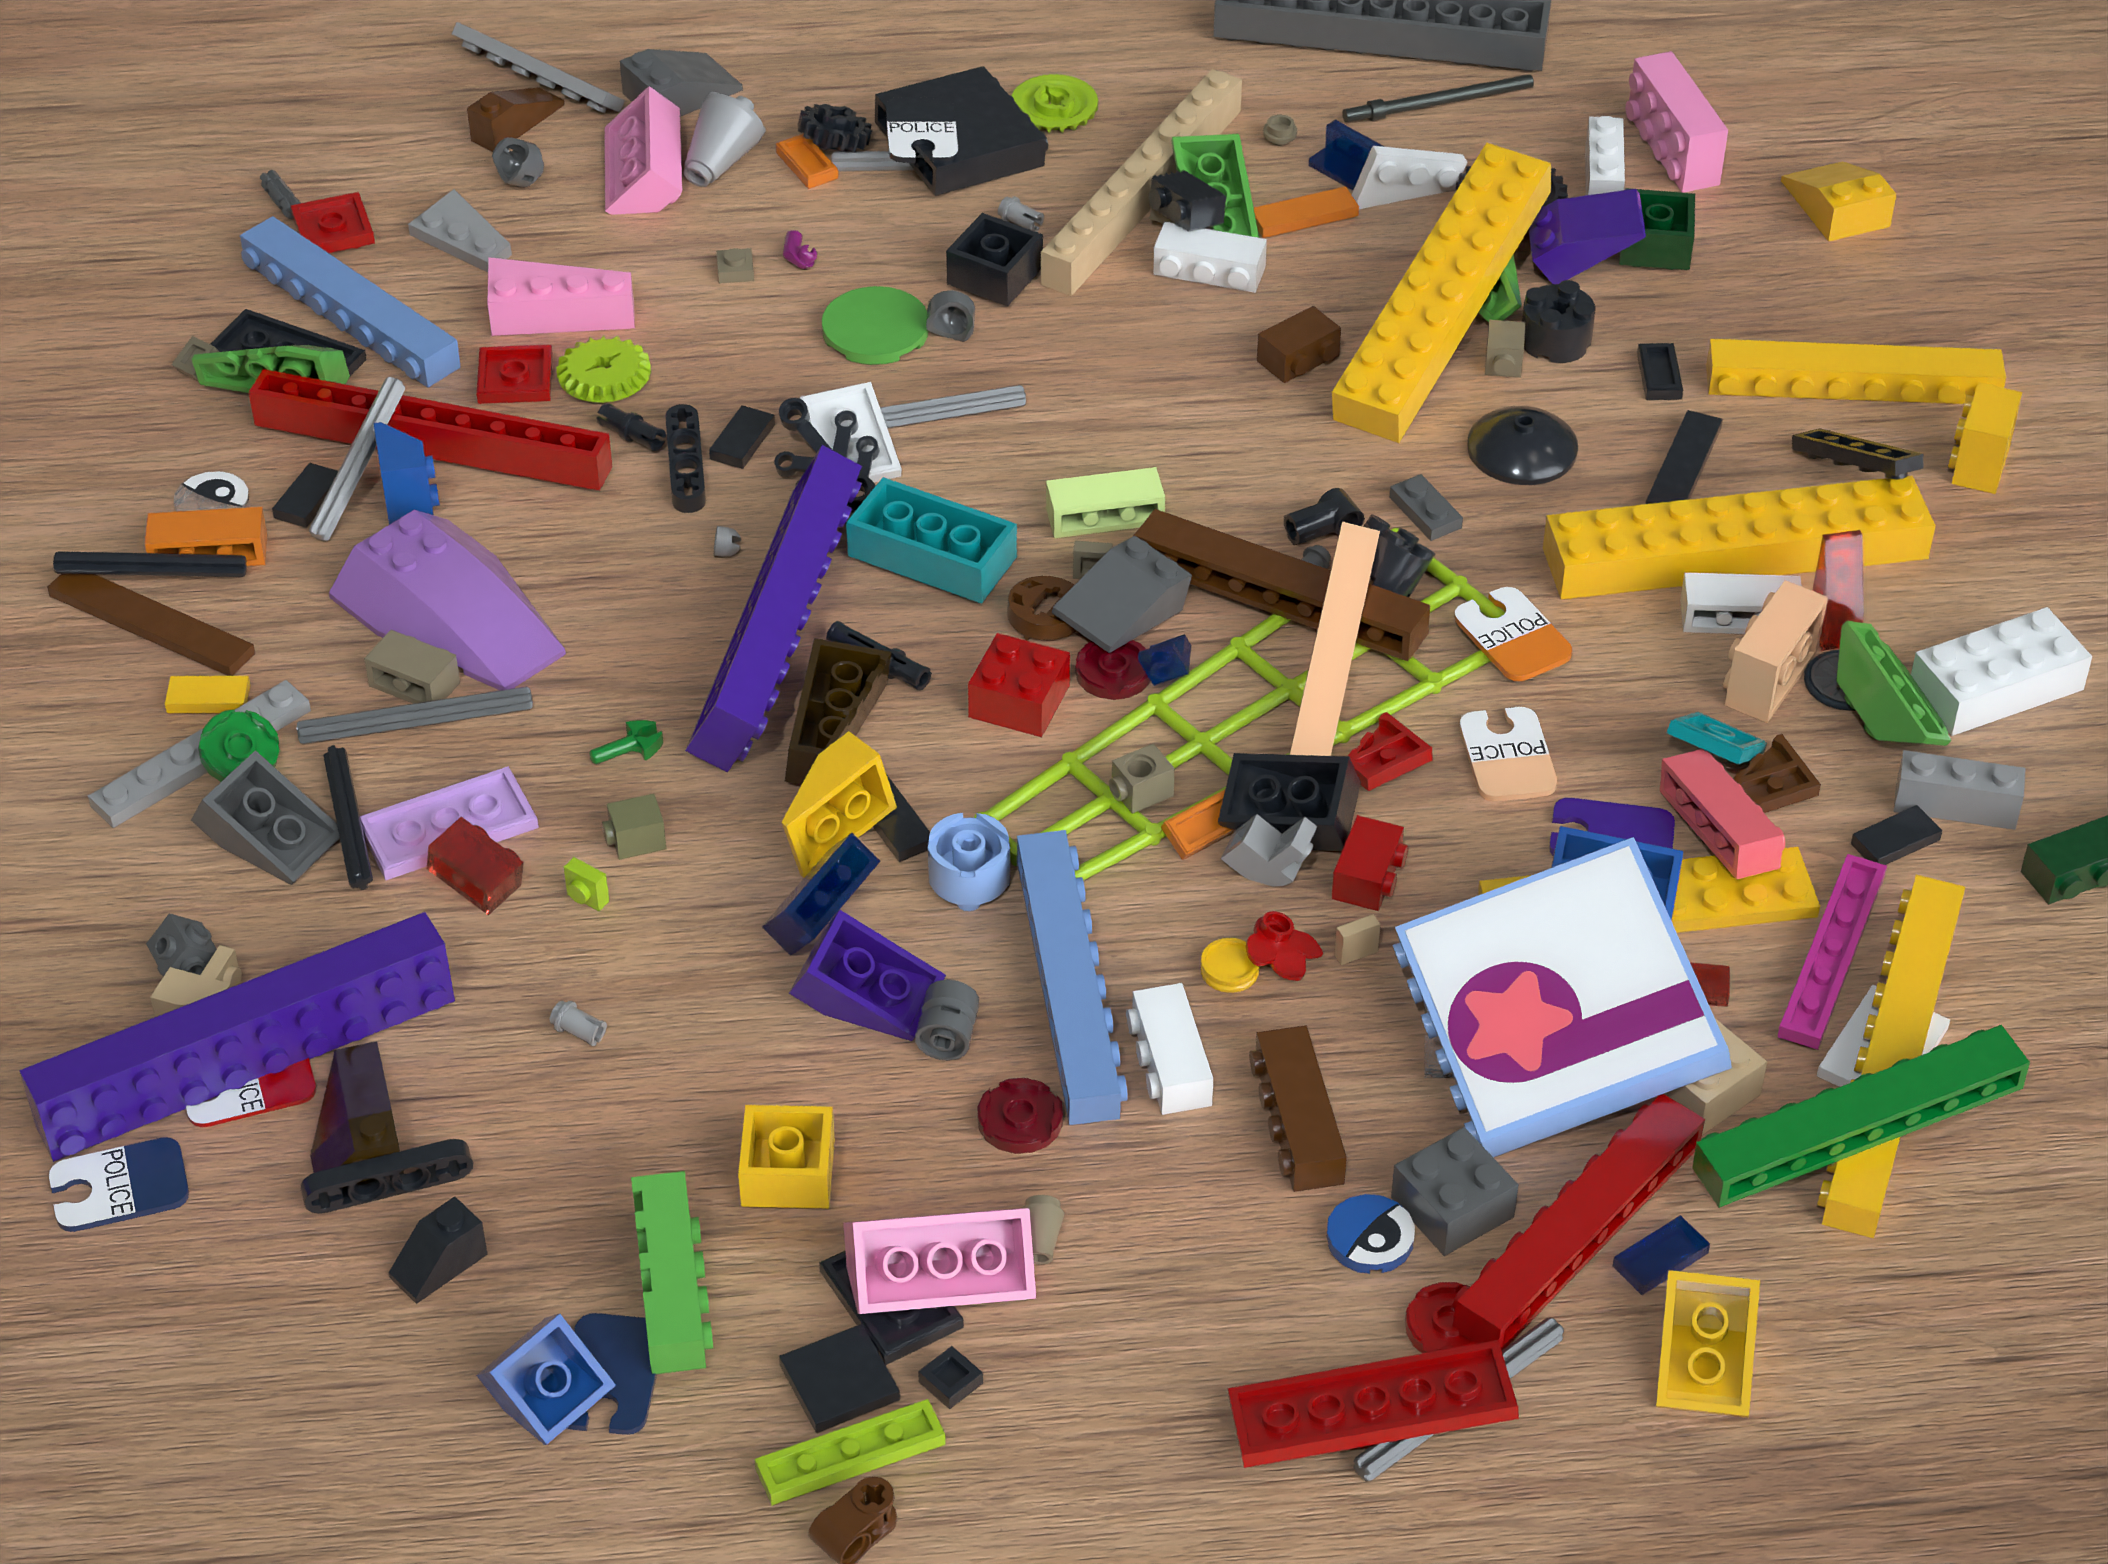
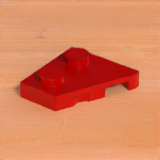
M1388 712L1383 713L1379 717V727L1374 733L1367 732L1360 740V745L1352 749L1347 755L1350 757L1361 782L1360 785L1367 791L1433 760L1432 747Z

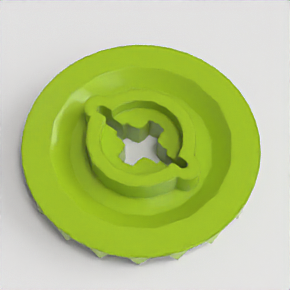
M1048 74L1036 76L1021 83L1012 93L1016 104L1024 113L1029 115L1035 126L1039 130L1046 129L1048 133L1053 130H1059L1063 133L1065 129L1076 130L1078 125L1086 126L1088 120L1094 119L1095 112L1098 111V96L1095 90L1085 81L1068 75Z
M603 335L599 340L589 337L587 343L576 342L574 348L565 349V355L559 357L556 371L560 386L569 395L583 401L605 403L622 400L641 390L650 378L651 364L648 353L643 352L641 345H634L631 339L621 341L619 336L613 339H606Z

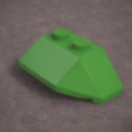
M1846 621L1841 627L1837 683L1845 693L1844 698L1846 702L1858 712L1864 721V728L1867 733L1879 741L1947 746L1952 740L1948 735L1945 723L1905 665L1892 649L1879 638V634L1872 624Z

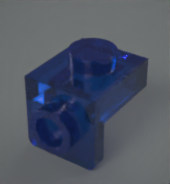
M1185 634L1152 645L1149 649L1138 653V661L1153 686L1189 674L1192 645Z

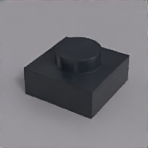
M950 1346L918 1371V1379L922 1386L948 1409H951L983 1384V1372L957 1349Z

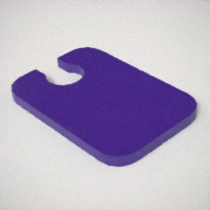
M1563 798L1554 805L1552 823L1566 824L1575 822L1584 826L1588 832L1622 839L1634 837L1637 842L1673 849L1675 819L1665 809L1579 798ZM1551 832L1549 849L1552 856L1554 855L1558 837L1557 832Z

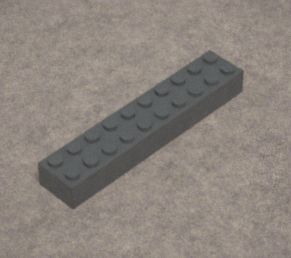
M1216 0L1213 37L1225 38L1227 40L1257 41L1263 44H1287L1293 47L1306 46L1325 50L1354 51L1359 54L1373 53L1391 57H1412L1426 61L1441 60L1457 64L1470 63L1487 65L1489 67L1518 68L1524 71H1542L1551 0Z

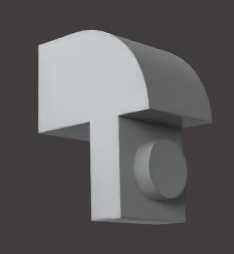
M1256 814L1234 831L1221 860L1248 880L1272 887L1290 884L1294 881L1303 860L1313 848V844L1310 841L1317 826L1304 817L1281 834Z

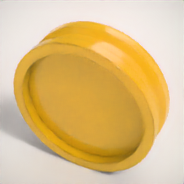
M1222 938L1213 941L1203 950L1201 956V975L1210 987L1221 992L1235 993L1248 989L1256 982L1259 975V966L1254 965L1248 958L1245 948L1246 941L1237 938Z

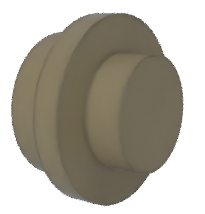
M1277 114L1267 120L1263 128V135L1273 144L1285 145L1296 138L1297 127L1291 117Z

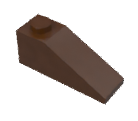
M540 87L489 92L467 107L471 141L493 152L502 139L519 138L565 105L564 99Z

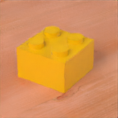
M1978 382L1974 396H1966L1961 417L1967 419L1959 418L1954 440H1956L1955 445L1960 447L1953 446L1948 468L1955 469L1952 484L1996 494L2010 450L2023 392Z
M745 1105L738 1171L741 1207L829 1209L835 1143L833 1107Z

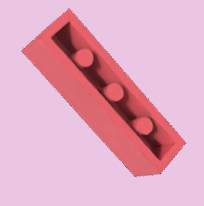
M1700 749L1662 759L1661 794L1736 879L1772 871L1781 867L1782 850L1785 848V838L1782 830L1770 821L1762 808L1752 801L1744 792L1742 786L1733 780L1725 771L1723 765L1717 762L1708 751Z

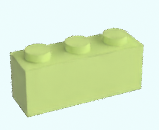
M1156 467L1046 481V510L1054 538L1140 528L1154 509L1165 512V494Z

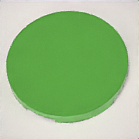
M883 286L858 288L838 296L827 306L822 316V334L827 346H832L838 352L846 355V360L868 365L893 363L900 361L899 356L915 348L919 349L924 345L929 334L926 328L927 310L915 296L896 288Z

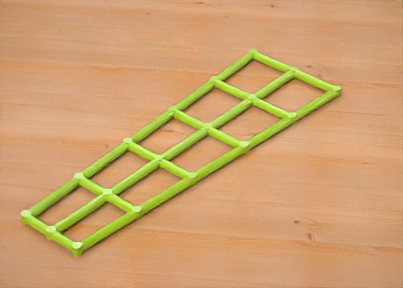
M1393 528L1391 530L1397 533L1399 528ZM1433 557L1426 571L1446 586L1420 601L1430 605V613L1455 597H1462L1467 602L1474 600L1478 604L1480 612L1489 618H1498L1505 614L1503 609L1495 606L1486 596L1468 584L1466 577L1458 576ZM1273 614L1242 636L1232 638L1230 644L1159 693L1150 694L1146 702L1073 752L1064 753L1060 761L987 811L978 813L989 815L1000 821L1065 775L1071 774L1095 794L1097 798L1040 833L1066 830V834H1069L1108 809L1116 812L1139 832L1080 864L1079 870L1074 871L1076 878L1082 877L1084 881L1149 845H1158L1161 839L1166 837L1161 829L1165 821L1225 790L1226 786L1158 823H1152L1139 811L1132 814L1122 801H1117L1112 795L1110 787L1083 763L1151 716L1156 715L1188 742L1165 756L1174 769L1196 755L1203 754L1229 776L1232 758L1215 745L1216 743L1287 700H1291L1299 707L1301 705L1308 670L1293 679H1288L1251 649V647L1288 623L1290 619ZM1355 643L1352 660L1371 648ZM1479 650L1437 673L1432 672L1413 656L1408 662L1385 654L1420 682L1346 722L1338 720L1333 746L1349 742L1350 737L1378 723L1379 717L1383 713L1388 712L1392 715L1429 694H1438L1441 692L1442 687L1491 661ZM1235 658L1242 660L1276 688L1206 732L1197 730L1168 706L1171 702ZM1009 836L1010 862L1012 865L1017 866V843Z

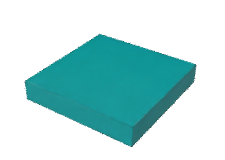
M1700 712L1671 720L1666 732L1736 764L1752 760L1758 753L1763 754L1767 745L1763 739Z

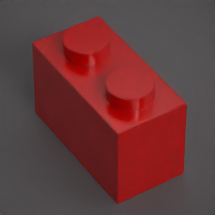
M1357 815L1333 872V900L1375 911L1380 910L1384 897H1392L1397 881L1396 868L1403 869L1407 859L1409 845L1403 844V826Z

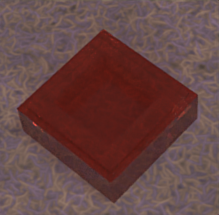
M1690 962L1708 1004L1728 1007L1730 998V966Z

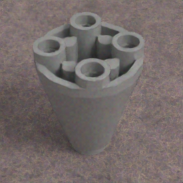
M710 92L703 101L685 162L684 175L692 184L706 187L709 183L714 182L757 145L763 137L766 129L753 111L754 104L746 97L738 96L734 98L717 92Z

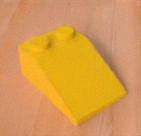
M1842 161L1781 176L1783 185L1828 242L1891 226L1896 192L1880 173Z
M850 731L830 744L817 756L781 822L799 873L804 879H807L897 808L880 754Z
M1668 1270L1656 1407L1749 1418L1760 1280Z

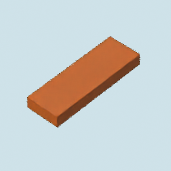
M1344 186L1254 207L1258 232L1262 238H1267L1359 216V205L1347 187Z

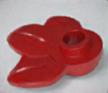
M1277 911L1267 912L1256 921L1253 928L1254 934L1248 937L1245 947L1247 956L1254 965L1264 966L1271 964L1276 974L1292 981H1300L1304 977L1306 972L1305 958L1316 959L1323 956L1320 945L1311 935L1295 930L1292 920L1287 915Z

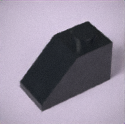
M454 1196L419 1220L388 1272L389 1278L416 1304L488 1255L482 1221Z

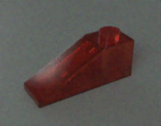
M1860 530L1822 535L1812 591L1828 597L1819 641L1821 651L1840 649L1841 627L1846 621L1863 623L1864 620L1863 535Z

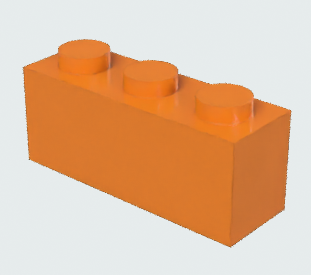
M246 507L148 513L145 535L146 552L162 554L243 555L246 557L247 566L265 565L268 534L263 508Z

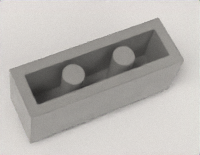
M1903 750L1896 781L1894 812L1900 813L1918 805L1931 818L2016 830L2024 798L2026 768Z

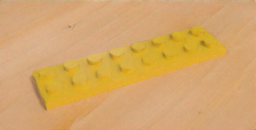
M1789 847L1782 850L1781 867L1779 869L1736 879L1715 855L1682 859L1671 921L1676 933L1817 918L1819 916L1820 904L1799 847ZM1532 875L1480 880L1478 893L1481 895Z

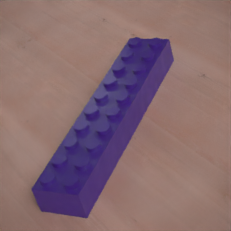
M823 445L791 493L685 750L727 773L736 759L741 762L744 761L753 744L751 738L753 737L758 740L767 725L768 718L764 716V712L771 710L779 695V691L775 689V684H781L790 667V664L786 662V656L790 658L799 644L801 637L796 635V631L803 629L811 614V610L806 608L807 603L812 605L820 591L822 584L817 582V578H823L832 561V558L828 557L827 553H832L836 548L842 535L841 532L837 531V528L844 526L852 510L851 507L847 506V503L854 501L862 483L856 481L862 466Z
M423 912L19 1070L36 1128L54 1162L186 1109V1106L201 1104L204 1101L219 1096L221 1092L241 1088L249 1081L269 1073L281 1072L289 1065L307 1058L312 1059L321 1056L324 1053L455 1001L446 946L426 912Z

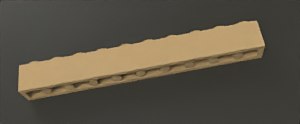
M1212 69L1041 251V285L1070 296L1077 291L1151 210L1149 192L1153 176L1156 175L1158 177L1160 174L1164 176L1165 173L1177 172L1171 143L1172 137L1220 135L1241 111L1242 79Z

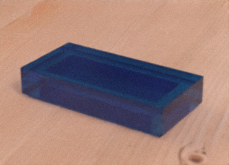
M1680 1215L1614 1256L1612 1266L1641 1295H1644L1668 1279V1270L1681 1271L1707 1255L1710 1243Z

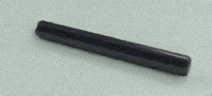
M58 551L53 558V568L57 574L244 577L247 572V560L243 555Z
M335 745L327 748L328 752L323 757L348 882L352 888L359 887L361 890H366L369 887L368 883L373 881L347 751L343 747L336 748Z

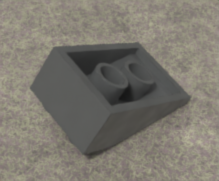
M647 49L620 60L622 93L631 102L650 86L680 108V117L700 109L710 92L731 96L743 90V85L707 53Z
M1133 536L1111 548L1053 606L1052 613L1110 653L1183 611L1192 574L1149 546L1147 542Z
M256 750L202 799L191 819L195 825L221 848L290 885L296 882L340 839L337 823Z

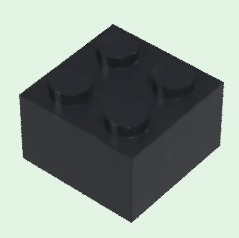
M981 213L946 250L947 284L996 303L1009 306L1041 270L1043 234Z

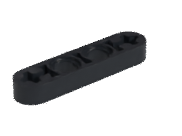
M679 404L669 408L665 415L672 504L680 512L693 513L701 510L706 503L699 416L697 409L693 406ZM679 422H686L687 428L679 429ZM683 443H690L693 445L692 447L686 449H680L676 447L677 445ZM686 467L695 469V471L690 473L678 472L679 469ZM684 488H692V495H685Z
M448 1139L315 1172L302 1181L300 1189L304 1205L308 1211L317 1214L328 1213L462 1179L472 1171L474 1163L469 1146L465 1141ZM418 1167L414 1172L399 1174L405 1169ZM375 1178V1180L370 1183L356 1185V1183L361 1180Z

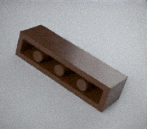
M1307 1025L1256 1032V1049L1249 1052L1250 1067L1253 1076H1260L1261 1083H1259V1098L1262 1108H1269L1271 1116L1268 1117L1269 1133L1272 1142L1279 1141L1281 1150H1278V1163L1282 1176H1289L1293 1192L1344 1185L1347 1156Z

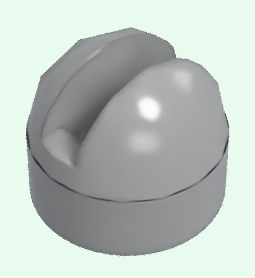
M723 526L716 527L714 556L729 557L737 554L741 547L735 544V542H740L741 537L736 530Z

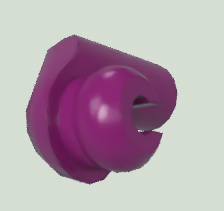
M790 230L785 235L784 259L800 269L812 267L817 258L816 249L813 247L809 252V245L802 246V234L799 231Z

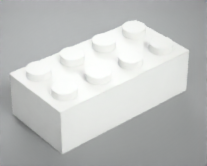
M2046 607L1917 651L1911 675L1945 723L1950 735L1954 736L2084 690L2092 655L2053 612Z

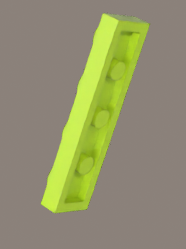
M929 1399L755 1458V1469L772 1506L946 1445L945 1432Z

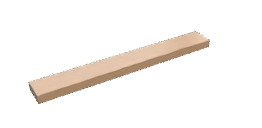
M1346 522L1341 524L1289 755L1331 756L1380 534L1378 530Z

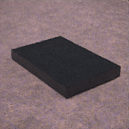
M845 1251L819 1262L820 1273L856 1325L863 1324L885 1365L964 1328V1319L955 1306L858 1314L847 1271Z

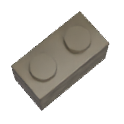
M390 630L364 658L369 687L413 704L446 699L460 684L455 654Z

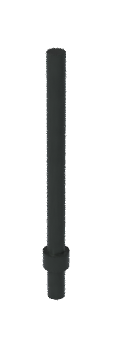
M1529 74L1385 102L1382 99L1371 100L1363 106L1343 109L1342 115L1345 122L1367 118L1370 121L1385 119L1386 115L1532 88L1534 80L1532 75Z

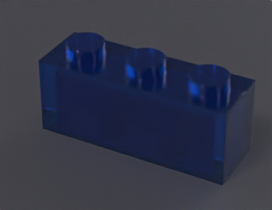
M850 833L823 855L764 923L762 928L792 956L818 936L881 861L853 833Z

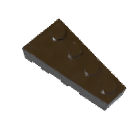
M814 638L789 744L784 782L802 785L817 756L848 731L855 736L857 735L887 685L892 652Z

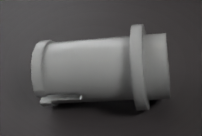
M1015 196L1011 198L1005 197L998 208V215L1001 216L1002 220L1013 222L1035 232L1040 228L1034 224L1037 223L1042 226L1044 221L1043 213L1021 204L1020 199Z
M559 1001L550 1015V1023L554 1025V1029L557 1032L566 1031L591 1046H596L597 1042L601 1041L607 1028L605 1021L581 1011L573 1001Z

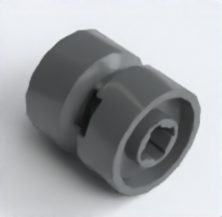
M948 979L936 981L928 987L922 1006V1015L919 1018L915 1034V1043L923 1053L932 1058L946 1061L956 1060L966 1055L970 1047L973 1025L979 1009V996L976 991L965 983Z

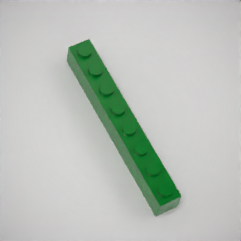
M2002 1024L1986 1031L1977 1030L1965 1039L1949 1045H1938L1929 1053L1913 1059H1902L1892 1067L1877 1073L1863 1074L1855 1079L1854 1082L1841 1087L1824 1089L1815 1097L1799 1103H1788L1778 1111L1766 1116L1749 1118L1735 1128L1722 1133H1710L1696 1142L1692 1169L1718 1208L2021 1090L2025 1084L2030 1061Z

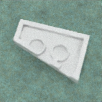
M1372 146L1352 196L1359 205V209L1454 191L1456 189V181H1459V174L1463 173L1467 161L1463 154Z

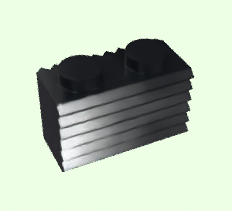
M1185 170L1177 171L1176 173L1171 172L1170 174L1165 173L1164 176L1160 174L1158 177L1154 175L1151 179V190L1149 192L1150 208L1154 209L1155 212L1158 211L1163 217L1166 216L1171 222L1174 221L1179 227L1182 226L1183 229H1187V232L1224 223L1226 196L1222 192Z

